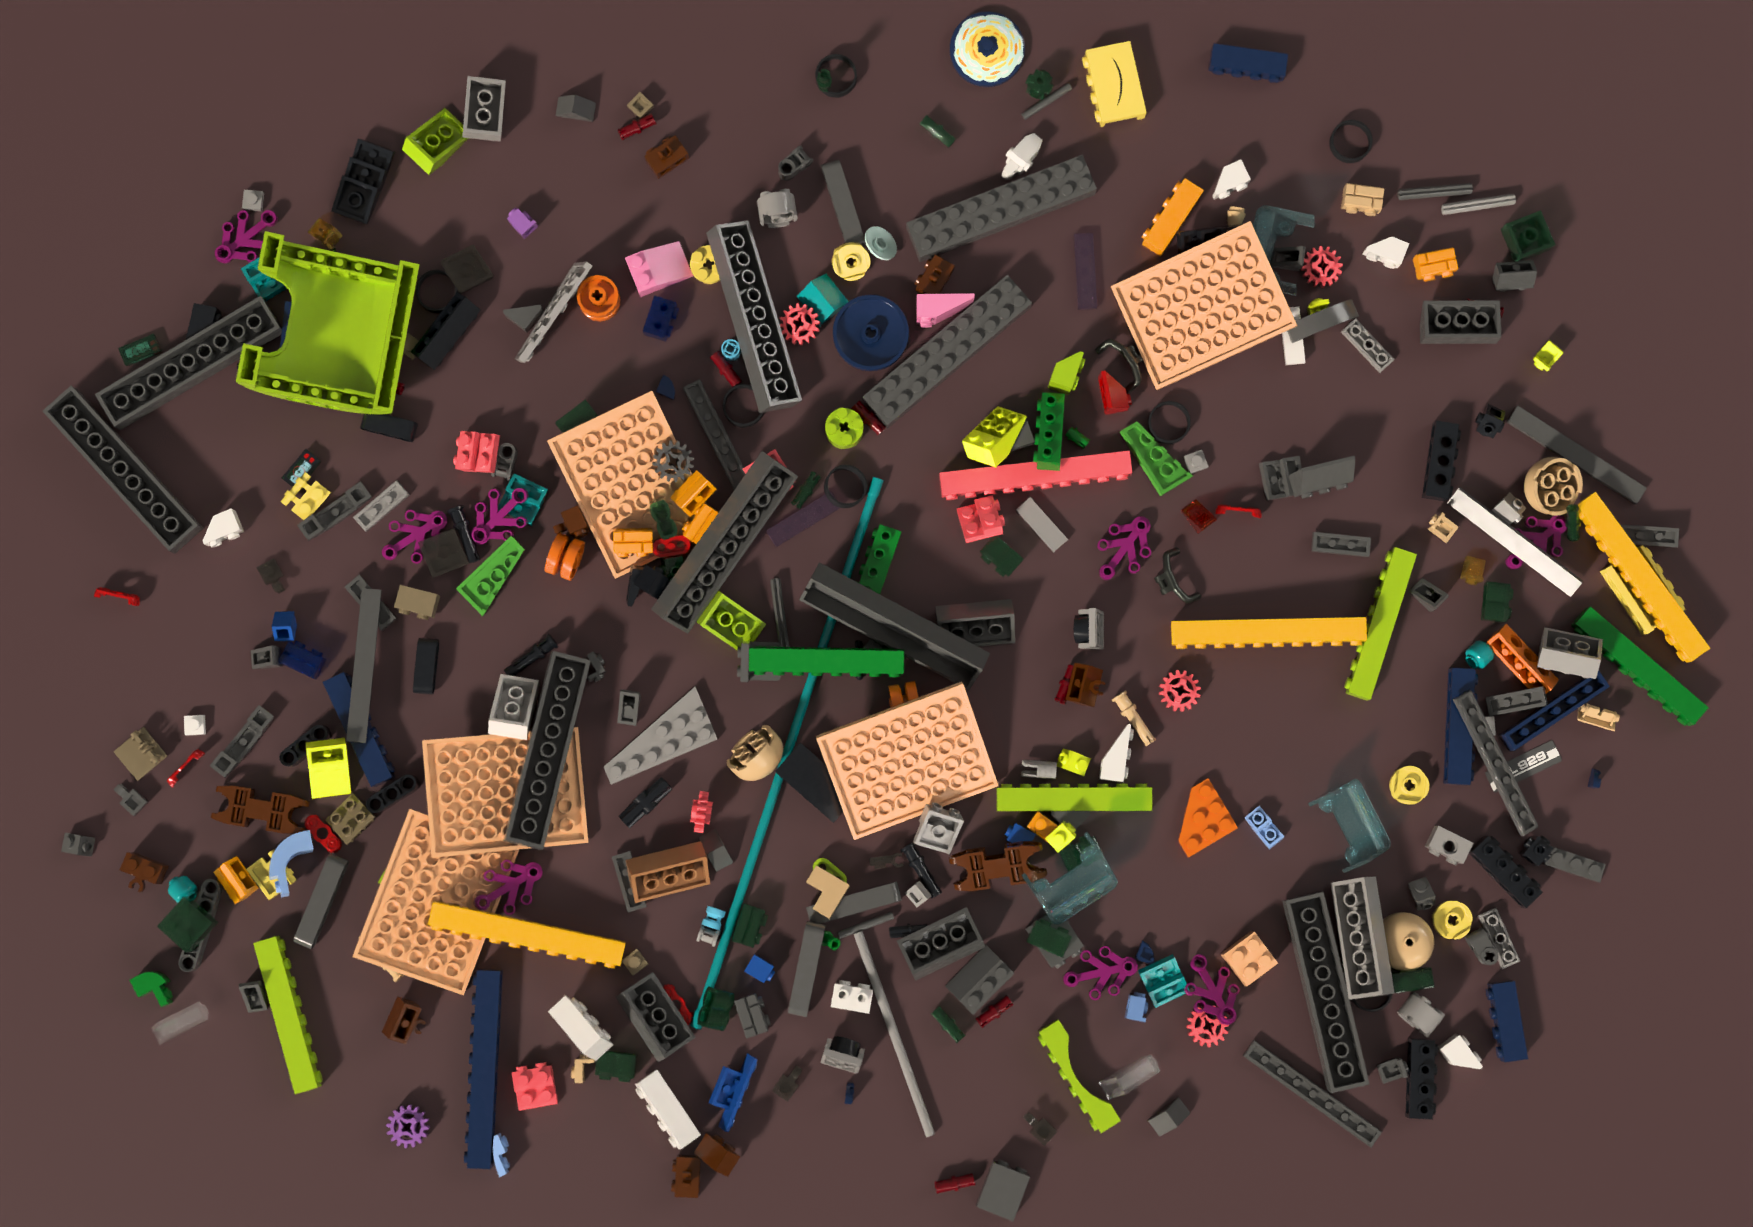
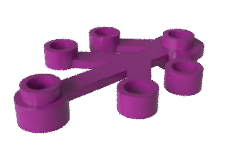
M245 210L239 211L237 214L236 240L230 244V237L234 233L235 227L231 222H225L222 225V245L216 248L215 258L220 263H229L232 259L247 260L250 263L257 259L258 256L253 251L244 253L236 250L241 246L261 249L263 240H251V238L267 226H274L278 220L276 214L271 210L264 211L261 214V221L245 232L246 223L250 220V215ZM246 214V218L242 220L241 215ZM273 217L272 222H267V219ZM228 225H231L230 231H226ZM227 251L228 255L226 257H222V253ZM251 254H254L253 260H249Z
M516 488L512 492V499L498 512V499L501 497V492L498 489H491L488 492V497L490 498V520L486 524L484 513L488 509L485 502H478L475 505L477 526L471 531L473 541L477 544H485L489 539H503L506 541V532H509L514 537V533L510 529L503 532L491 531L495 526L525 527L527 519L523 516L517 518L504 517L518 503L527 501L529 496L527 490ZM493 491L497 492L496 498L492 497ZM519 492L524 493L523 499L518 497ZM480 504L484 506L483 511H480L478 509V506ZM519 519L524 521L522 526L518 524ZM479 531L484 533L483 538L478 536Z
M412 509L405 512V519L407 521H414L416 519L427 522L421 527L392 520L389 523L390 531H403L411 534L394 545H385L382 549V556L387 560H393L396 558L398 551L416 540L411 561L415 564L420 563L423 558L421 553L425 533L431 529V540L427 544V550L430 553H435L438 550L439 531L447 524V516L442 511H433L428 515L415 512ZM413 512L414 518L409 519L407 513ZM440 517L441 523L436 524L434 518ZM397 523L398 528L392 529L391 524ZM432 543L435 544L436 549L430 550L429 545ZM391 549L393 555L388 556L386 550ZM415 554L420 555L419 561L413 559Z
M1557 515L1551 517L1550 520L1537 519L1534 516L1526 518L1525 526L1527 528H1534L1535 526L1547 528L1543 533L1526 532L1516 528L1517 531L1529 540H1533L1532 542L1545 552L1547 551V539L1553 534V547L1550 549V554L1552 557L1562 555L1563 549L1560 546L1561 534L1567 529V521L1564 517ZM1529 519H1532L1534 521L1533 526L1529 525ZM1556 521L1561 523L1560 528L1555 526ZM1554 548L1559 550L1558 555L1554 554ZM1515 554L1509 555L1505 561L1506 566L1512 570L1521 567L1523 563ZM1513 558H1517V560H1518V564H1517V565L1513 564V562H1512V559H1513Z
M1140 516L1136 517L1132 524L1110 525L1108 532L1112 536H1116L1121 532H1132L1128 538L1109 541L1101 539L1097 543L1100 551L1120 547L1109 564H1105L1100 568L1099 575L1102 579L1110 580L1115 575L1114 568L1126 552L1129 559V572L1135 574L1140 570V565L1136 559L1134 541L1139 536L1141 546L1139 554L1142 558H1148L1151 555V549L1148 547L1146 537L1150 530V522L1147 518ZM1138 523H1143L1144 529H1139ZM1111 527H1117L1118 532L1112 533ZM1105 542L1107 547L1101 548L1100 543ZM1143 549L1148 550L1149 554L1147 556L1142 554ZM1132 564L1138 567L1137 571L1131 570ZM1104 569H1110L1111 574L1106 575L1104 573Z
M503 860L500 864L503 871L513 870L522 873L516 878L497 874L493 870H486L483 874L486 881H497L505 884L488 895L480 894L476 896L474 906L479 910H486L490 906V902L509 891L507 902L503 906V912L507 915H512L515 912L514 904L519 885L525 881L524 893L520 896V902L524 905L530 904L532 902L531 892L534 882L542 876V868L538 863L530 862L523 866L512 863L510 860ZM505 862H509L510 867L508 869H504L503 864ZM532 868L536 870V874L534 876L530 875V870ZM488 872L493 873L492 879H487L486 874ZM528 895L529 901L523 902V897ZM481 899L486 900V904L484 906H480L479 901ZM508 905H511L513 908L510 913L506 911Z
M1102 946L1099 949V955L1103 958L1108 957L1118 964L1108 966L1092 956L1090 951L1083 950L1080 953V959L1084 962H1089L1098 969L1079 974L1069 971L1064 974L1063 982L1068 987H1075L1080 981L1100 977L1095 987L1089 991V997L1092 1000H1098L1111 974L1119 973L1114 983L1109 985L1107 989L1110 995L1116 996L1119 994L1120 986L1126 976H1132L1136 973L1138 969L1136 960L1132 957L1121 958L1113 953L1109 947ZM1103 948L1108 949L1107 955H1102L1101 951ZM1085 952L1090 955L1087 960H1084L1082 957ZM1126 963H1130L1132 965V968L1130 970L1125 969ZM1069 976L1075 977V981L1073 983L1068 982ZM1112 986L1117 988V992L1114 994L1110 992ZM1092 991L1098 992L1096 998L1091 996Z
M1201 954L1195 955L1190 962L1191 968L1198 971L1208 990L1197 987L1194 983H1188L1184 988V992L1188 996L1195 994L1212 1000L1217 1005V1007L1207 1005L1203 1000H1198L1194 1004V1010L1197 1013L1207 1012L1217 1016L1219 1022L1224 1025L1232 1024L1237 1017L1233 1006L1236 996L1240 992L1239 986L1231 984L1227 988L1228 998L1225 1004L1222 994L1226 980L1230 976V970L1227 967H1221L1218 970L1217 975L1219 978L1215 986L1205 968L1207 959ZM1195 962H1200L1201 967H1197ZM1221 971H1225L1227 976H1223ZM1191 986L1194 992L1188 991V987ZM1230 988H1235L1236 993H1232ZM1197 1004H1202L1203 1009H1199ZM1223 1013H1227L1229 1015V1018L1226 1019L1223 1016Z

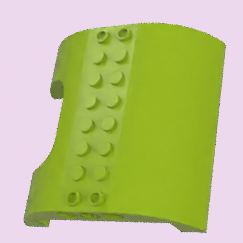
M265 231L258 270L281 282L289 290L292 305L284 343L277 351L271 353L262 352L263 347L243 343L236 382L262 394L334 410L361 414L392 413L420 264L400 260L399 265L287 242L284 241V235Z

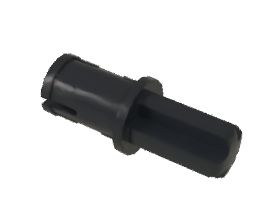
M907 924V926L890 927L889 936L890 938H903L926 927L927 924Z

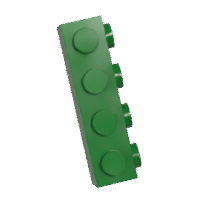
M1042 392V399H1038L1037 411H1041V415L1036 417V428L1040 429L1039 434L1035 433V445H1038V451H1034L1033 462H1037L1038 470L1060 471L1065 394Z
M881 524L879 528H874L871 539H874L872 546L867 548L865 557H868L866 565H861L859 575L862 576L860 582L857 583L876 593H881L901 536V531Z

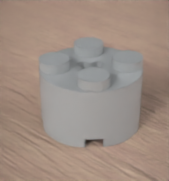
M781 189L779 192L773 193L770 191L760 193L757 207L762 226L768 224V228H779L790 225L789 221L791 220L795 222L798 219L795 198L790 193V189Z
M1416 992L1411 994L1397 1011L1404 1021L1413 1028L1421 1029L1419 1032L1426 1037L1430 1036L1445 1016L1439 1009H1434L1427 998L1421 997Z

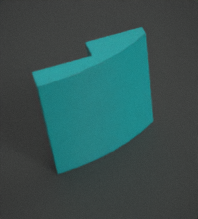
M259 257L242 267L241 270L257 296H262L267 301L287 288L281 282L258 270Z
M514 473L498 505V511L512 499V492L516 488H524L529 495L527 501L518 503L507 515L513 518L523 516L527 519V525L532 527L548 493V489ZM519 492L518 497L523 499L524 493Z
M1173 954L1138 970L1155 1008L1186 994L1184 988L1187 983Z

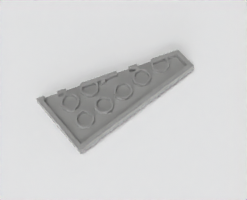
M577 262L572 265L516 355L515 359L517 361L525 363L532 358L533 350L542 342L545 333L552 326L559 313L565 311L568 306V300L575 295L578 286L592 268L591 264L588 262Z
M696 687L690 690L604 766L611 785L718 740Z

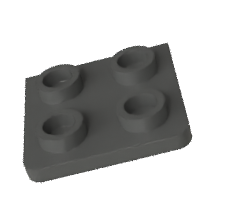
M743 641L741 646H738V658H741V666H737V677H741L740 682H749V680H780L781 675H773V672H765V675H754V672H749V648L751 646L781 647L779 642Z

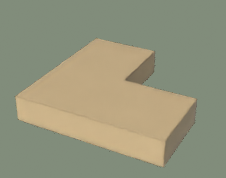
M817 865L806 883L822 892L813 910L830 919L850 885Z

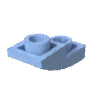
M1260 806L1244 817L1269 850L1284 839V835Z
M501 1133L496 1134L493 1140V1157L499 1177L506 1175L509 1172L508 1168H510L507 1158L502 1157V1154L508 1151L509 1143Z

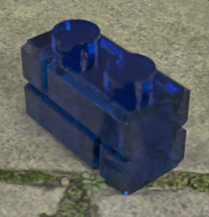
M297 640L294 643L288 642L279 659V663L313 679H317L326 662V658L322 657L323 653L314 648L312 651L305 649V644Z

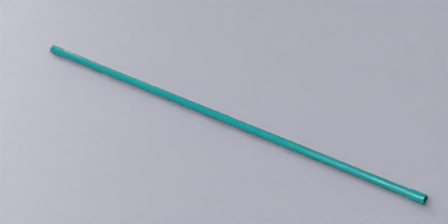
M876 477L872 478L868 496L842 571V575L851 578L876 499L883 484V480ZM830 616L827 617L818 647H828L836 619ZM810 672L778 767L794 749L818 677L812 676ZM775 773L698 1007L695 1010L690 1025L696 1029H702L707 1008L783 779L777 773Z

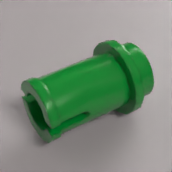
M1071 427L1065 434L1068 437L1067 440H1072L1081 449H1084L1090 439L1077 431V427Z
M824 931L822 945L828 946L832 950H837L841 944L840 940L835 938L831 932Z

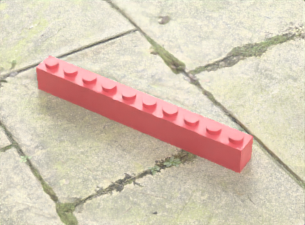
M1130 451L1061 458L1060 471L1038 470L1037 462L1001 465L996 468L984 467L939 473L942 498L946 497V500L958 499L957 496L965 495V498L977 497L976 494L984 493V496L995 495L997 491H1003V494L1014 493V489L1032 491L1034 490L1033 487L1041 486V489H1050L1052 485L1060 484V487L1071 486V483L1079 482V485L1090 484L1091 480H1098V483L1108 482L1109 478L1126 480L1128 476L1132 475Z

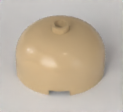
M1547 457L1537 461L1529 469L1524 480V493L1527 501L1535 510L1544 514L1557 516L1569 512L1575 506L1574 503L1579 493H1582L1583 481L1580 470L1575 464L1564 458Z
M762 725L760 730L756 732L751 730L736 743L731 750L733 752L731 759H727V766L740 779L746 781L760 780L772 773L778 766L783 755V743L770 726ZM747 744L756 751L754 754L746 747Z
M1406 912L1394 913L1383 919L1390 968L1400 971H1411L1423 966L1431 957L1434 949L1433 932L1427 922L1415 914ZM1407 939H1411V940L1408 942V946H1407V945H1406V940H1407Z

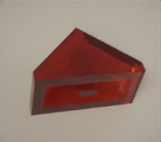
M1194 500L1181 510L1198 534L1217 520L1198 500Z

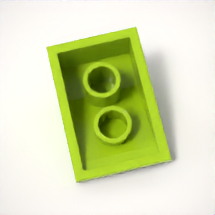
M444 108L407 136L402 150L430 175L442 166L469 138L462 137L463 124Z
M720 591L716 593L697 620L699 625L737 651L738 646H741L743 641L754 642L766 625V623Z

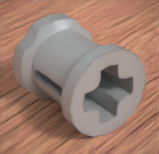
M701 925L696 941L699 942L701 940L715 947L720 930L714 931L705 928V925Z

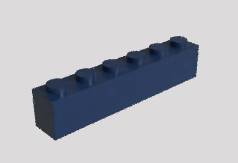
M1448 669L1443 784L1471 785V781L1474 780V770H1471L1472 762L1475 760V751H1472L1474 741L1453 699L1467 690H1471L1477 701L1475 685L1478 684V674H1475L1476 669Z
M1598 671L1596 679H1581L1547 702V706L1538 708L1498 736L1509 751H1515L1610 686L1600 671Z
M343 672L323 681V684L347 734L353 677L351 674L348 675ZM369 713L366 743H350L370 786L376 787L395 778L394 772L396 770L392 762H388L385 756L388 754L383 744L380 745L377 739L380 736L376 727L372 728L370 720L372 718Z

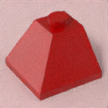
M1105 370L1101 371L1098 381L1105 415L1128 411L1129 405H1132L1130 394H1127L1126 389Z

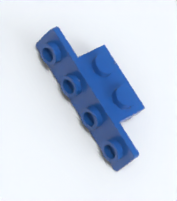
M750 1054L746 1055L740 1071L723 1066L709 1100L710 1104L725 1109L718 1127L726 1132H729L730 1128L734 1125L735 1115L742 1105V1098L749 1087L750 1077L757 1067V1058Z

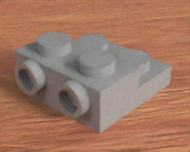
M938 803L926 804L919 819L920 825L913 842L916 845L950 854L964 819L957 809L950 808L948 811L942 809L943 807Z

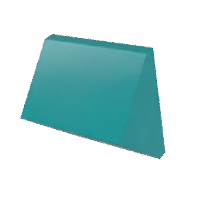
M827 274L810 281L797 295L802 305H807V310L811 307L814 309L812 315L818 314L819 317L815 320L820 321L821 324L819 326L836 315L849 302Z

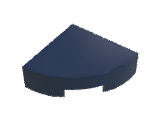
M663 374L656 393L674 400L675 387L673 382Z
M1592 768L1587 787L1594 789L1600 787V770Z
M1141 941L1135 959L1150 965L1154 963V953L1146 942Z
M847 1082L845 1104H853L854 1083Z

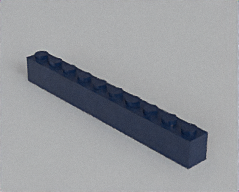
M479 969L477 974L473 975V985H476V993L472 995V1005H475V1013L471 1015V1025H474V1033L470 1034V1044H473V1052L469 1054V1064H472V1072L468 1074V1084H471V1092L467 1093V1104H470V1112L467 1111L466 1123H469V1131L465 1133V1143H468V1151L464 1153V1163H467V1168L491 1169L493 1167L503 970Z

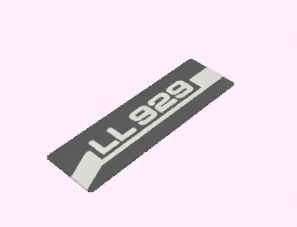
M1551 740L1507 761L1516 781L1519 782L1561 762L1562 759ZM1486 771L1485 775L1494 793L1498 792L1489 771Z

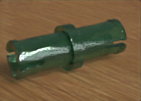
M821 69V73H818L817 84L821 91L827 92L828 88H831L832 78L827 69Z
M928 115L919 124L928 130L934 139H939L948 148L956 140V138L943 129L944 126H939Z
M811 471L804 484L799 486L800 490L791 501V504L793 506L796 505V508L801 509L807 498L812 496L813 489L821 480V476L816 475L817 473Z
M1571 504L1566 507L1567 519L1565 520V526L1568 528L1567 538L1569 541H1578L1580 539L1579 527L1581 526L1579 506Z
M941 1006L931 1013L942 1026L941 1029L943 1031L946 1030L956 1044L965 1036L954 1023L955 1020L951 1019Z

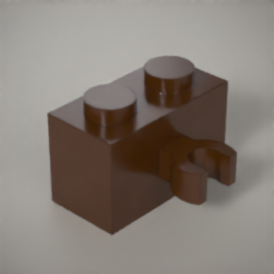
M676 135L664 139L657 148H650L644 156L647 164L658 179L689 159L688 152Z
M934 255L933 259L929 258L924 266L926 271L923 275L919 274L915 281L917 285L916 291L920 294H940L954 271L955 265L937 255Z
M579 505L561 512L564 522L553 526L556 534L564 533L568 530L573 538L577 537L578 539L588 536L587 532L591 531Z
M1074 663L1066 700L1079 705L1094 707L1097 695H1103V692L1099 691V686L1106 684L1104 681H1101L1103 670L1090 665Z
M127 852L120 871L135 876V879L129 883L128 887L130 889H133L135 883H138L140 885L138 892H143L145 889L144 881L162 884L169 866L137 853Z
M397 996L382 1033L388 1039L406 1045L412 1031L416 1034L422 1033L419 1029H416V1026L420 1023L426 1024L422 1018H418L422 1008L414 1001Z
M706 1133L694 1154L714 1171L728 1177L740 1156L734 1152L736 1148L728 1143H723L725 1139L717 1134L712 1136Z
M678 1155L677 1159L673 1160L672 1172H676L675 1180H672L671 1192H675L674 1197H699L701 1159L698 1156Z

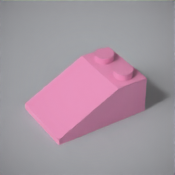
M679 241L643 250L625 257L640 297L693 277Z
M917 294L916 325L932 327V324H937L967 309L974 302V294Z

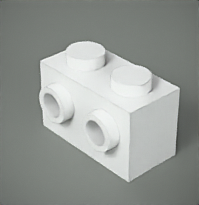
M839 980V983H835L831 1007L863 1013L870 1012L873 989H869L870 985L858 983V987L851 986V982Z

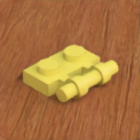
M306 472L301 478L298 477L295 480V485L290 491L287 490L284 493L285 496L281 500L285 506L290 501H293L295 506L291 510L303 520L314 514L331 493L317 481L311 486L307 484L311 476ZM303 487L307 491L301 497V499H299L296 497V494Z
M271 850L268 855L272 857L275 850ZM262 857L246 870L268 900H272L279 894L276 893L275 881H278V879H269L270 861L267 863L264 857ZM286 866V878L291 885L297 880L293 875L292 869H288Z

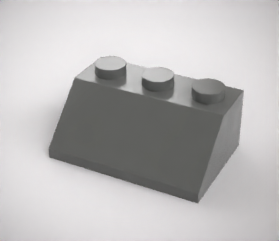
M1355 456L1301 468L1290 474L1289 480L1294 497L1301 496L1302 499L1312 497L1315 492H1319V495L1331 492V488H1336L1337 490L1348 488L1347 484L1354 481Z
M985 945V948L981 949L945 987L974 1015L1010 979L1014 972Z

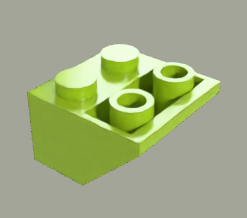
M1080 351L1056 363L1048 385L1049 389L1067 395L1070 394L1071 390L1075 391L1080 378L1076 376L1077 372L1081 373L1086 360L1082 358L1084 352Z

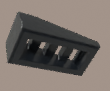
M632 565L630 568L626 603L630 607L634 604L640 590L634 583L645 566Z

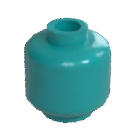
M1479 640L1466 650L1465 660L1470 667L1483 669L1494 659V652L1486 642Z
M187 876L174 877L169 882L168 894L178 904H190L196 899L197 886Z

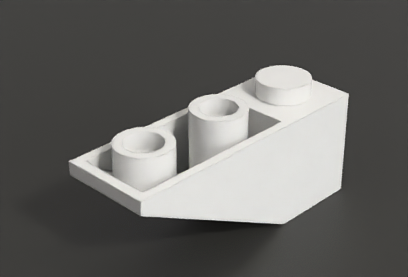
M1127 724L1102 758L1099 779L1115 782H1124V779H1127L1129 768L1126 767V759L1130 760L1131 748H1128L1129 740L1132 741L1134 729H1131V724Z

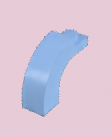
M310 830L298 832L287 837L278 845L271 857L269 879H278V881H275L276 893L281 894V898L289 896L285 872L289 861L298 855L313 852Z

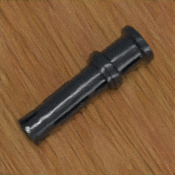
M460 505L447 510V512L451 514L454 523L453 528L458 531L468 563L472 564V562L475 563L481 559L468 527L470 522L464 514V505Z
M548 633L545 639L538 644H533V649L505 668L504 672L506 675L516 676L537 659L545 658L548 652L554 648L557 649L559 646Z
M912 842L900 849V851L904 852L909 861L908 865L914 868L923 885L932 895V899L941 894L942 891L926 867L924 856L920 855L915 846L916 844Z

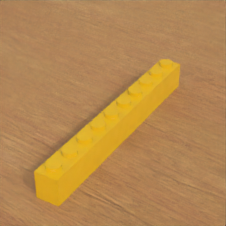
M1594 492L1573 507L1575 510L1574 515L1578 520L1583 521L1586 525L1585 530L1590 536H1594L1597 540L1598 548L1602 552L1605 551L1609 557V563L1618 569L1620 578L1632 588L1631 593L1637 599L1639 598L1643 603L1644 611L1647 614H1651L1654 618L1655 626L1659 630L1662 629L1665 633L1666 641L1676 648L1677 656L1682 661L1688 663L1708 651L1710 647L1598 494Z
M1366 617L1171 621V645L1176 646V649H1187V645H1195V649H1205L1207 645H1214V648H1226V645H1234V648H1245V644H1253L1254 648L1265 647V644H1272L1273 647H1284L1286 643H1292V647H1303L1304 643H1311V646H1323V643H1331V646H1343V642H1350L1351 646L1362 645V642L1367 641Z
M433 901L428 925L432 926L431 929L443 932V929H448L454 935L462 936L463 933L470 934V938L473 939L490 938L489 942L501 944V941L509 942L508 946L520 948V945L528 947L527 950L539 952L540 949L546 950L547 954L552 956H558L559 953L565 954L566 958L571 960H577L578 957L584 958L586 963L596 964L598 961L604 963V966L609 968H616V966L621 965L625 948V941Z

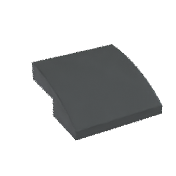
M1300 456L1259 463L1266 501L1294 496L1289 475L1302 468Z

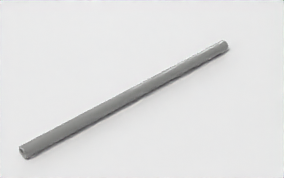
M863 931L857 932L853 935L926 1137L935 1135V1131Z

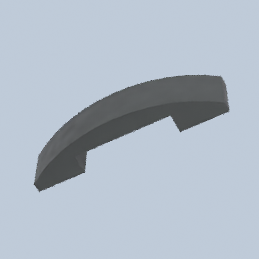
M1352 299L1297 320V327L1287 332L1291 342L1295 343L1313 334L1357 318L1359 315Z
M361 481L317 514H312L297 524L308 541L343 521L372 498Z
M258 705L248 717L247 723L226 749L219 753L210 764V767L226 778L258 742L274 719V716Z

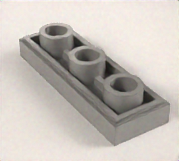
M1356 318L1341 331L1379 373L1395 360ZM1366 343H1369L1371 348L1366 347Z
M1492 908L1477 915L1483 929L1488 934L1491 943L1498 953V962L1501 969L1520 962L1497 908ZM1498 935L1502 936V940L1500 942L1497 940Z

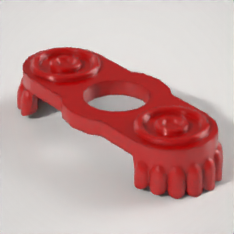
M1222 504L1217 505L1215 514H1225L1226 510L1252 512V516L1257 518L1262 516L1259 508H1244Z
M103 587L96 588L94 592V597L100 598L102 595L105 596L107 594L128 599L129 605H140V597L138 595Z
M196 749L188 757V760L167 779L169 785L173 788L178 781L176 775L193 758L198 760L205 753Z
M311 815L305 819V828L310 830L313 838L321 843L328 852L336 853L341 849V839L334 835L332 829L319 819V816ZM320 828H325L328 831V836L325 839H320L317 836V831Z
M665 984L663 988L670 999L681 1002V1009L678 1011L687 1025H689L694 1016L693 1012H690L686 1007L684 999L675 991V986Z

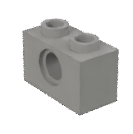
M1434 826L1425 847L1429 849V853L1437 857L1441 854L1447 857V862L1457 865V863L1464 864L1473 842L1440 826ZM1447 841L1452 844V849L1449 852L1444 849V844Z

